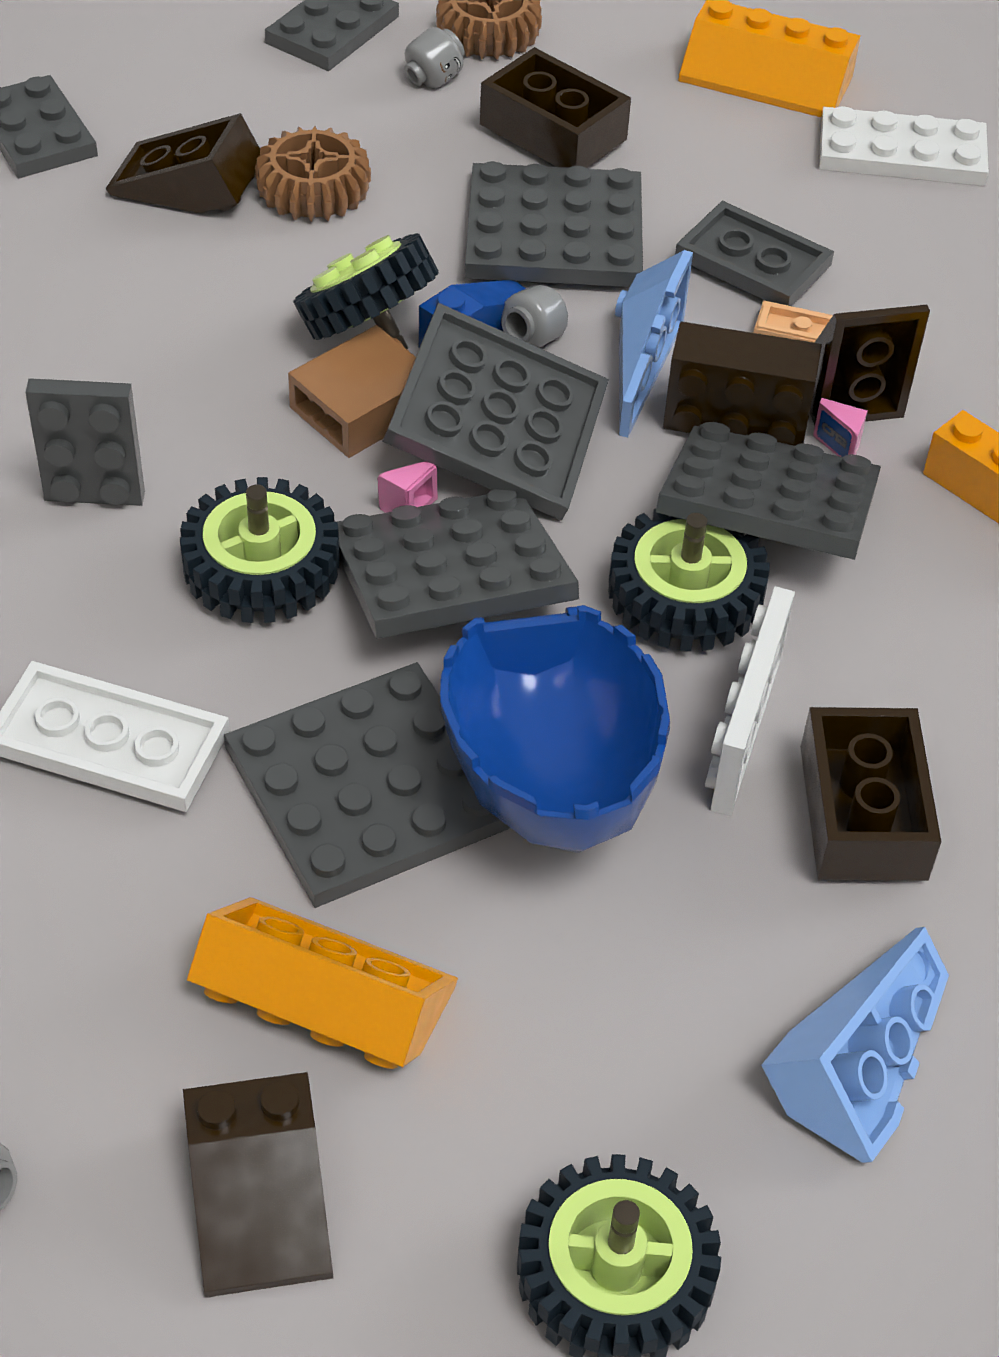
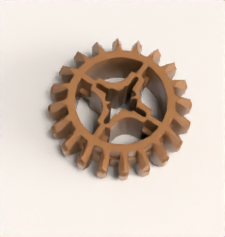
M438 0L436 6V26L442 30H451L459 38L464 47L466 57L474 54L479 55L481 59L486 56H493L498 60L501 55L513 57L515 51L520 53L526 52L527 46L535 44L536 37L539 36V29L542 27V8L540 0Z
M316 126L312 130H303L298 127L294 133L282 131L281 138H269L268 145L260 148V155L257 158V165H255V177L260 197L266 200L267 207L277 208L279 215L291 213L294 220L302 216L309 217L311 222L315 217H323L329 221L331 215L345 216L347 209H357L359 201L366 199V192L369 189V182H371V168L369 167L367 151L360 148L359 140L349 139L346 132L335 134L332 128L323 131L317 130Z

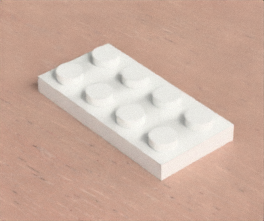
M845 106L837 108L823 107L820 128L819 170L985 186L989 173L986 123L976 122L971 119L953 120L935 118L931 115L894 114L884 110L878 112L853 110Z
M775 586L768 607L760 604L757 607L751 635L758 638L757 640L752 639L751 643H745L738 668V673L745 675V678L739 677L738 682H732L725 707V713L731 714L732 717L727 715L724 722H719L711 749V754L715 755H713L705 783V787L714 789L710 811L732 816L781 662L795 591Z
M31 661L0 711V757L187 812L224 743V734L230 731L229 718Z

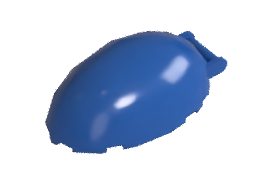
M585 605L567 607L565 613L492 622H485L484 618L480 617L474 618L462 628L463 637L457 641L456 645H450L443 659L444 669L440 680V705L452 749L480 805L529 843L577 853L632 830L657 782L670 731V716L663 675L651 655L644 654L636 645V636L623 625L611 626L609 623L602 621L601 611Z

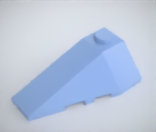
M683 250L638 273L629 290H622L618 297L615 316L621 318L619 332L620 436L629 437L676 340L680 321L684 322L693 252Z
M925 927L915 928L791 1029L761 1065L788 1117L862 1163L873 1162L899 1126L904 1107L898 1102L904 1080L914 1079L920 1064L913 1056L920 1033L922 1031H930L949 977Z

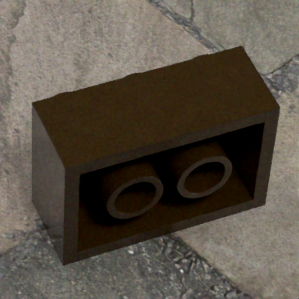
M534 47L481 82L480 125L556 167L570 168L572 166H583L588 168L627 140L631 97Z
M680 321L671 359L663 429L691 433L694 426L700 427L701 424L706 422H717L729 427L730 433L745 436L751 433H764L773 436L780 443L793 446L804 444L822 344Z
M809 707L800 749L818 880L929 881L942 841L918 708Z

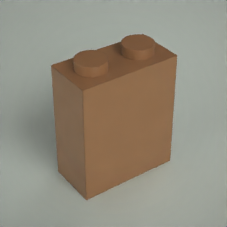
M375 325L288 372L290 408L344 455L350 458L384 438L416 356L409 352L398 339L392 338L379 326Z

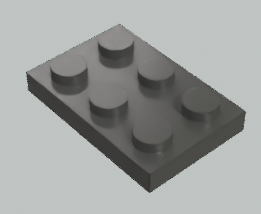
M304 0L265 29V43L329 72L399 17V3L393 0Z
M51 75L32 77L21 83L0 87V151L18 179L98 156L96 141Z
M723 200L676 244L675 254L683 250L693 252L691 266L766 301L792 306L832 265L834 255L833 250Z
M29 378L25 394L44 500L142 506L145 487L131 383Z

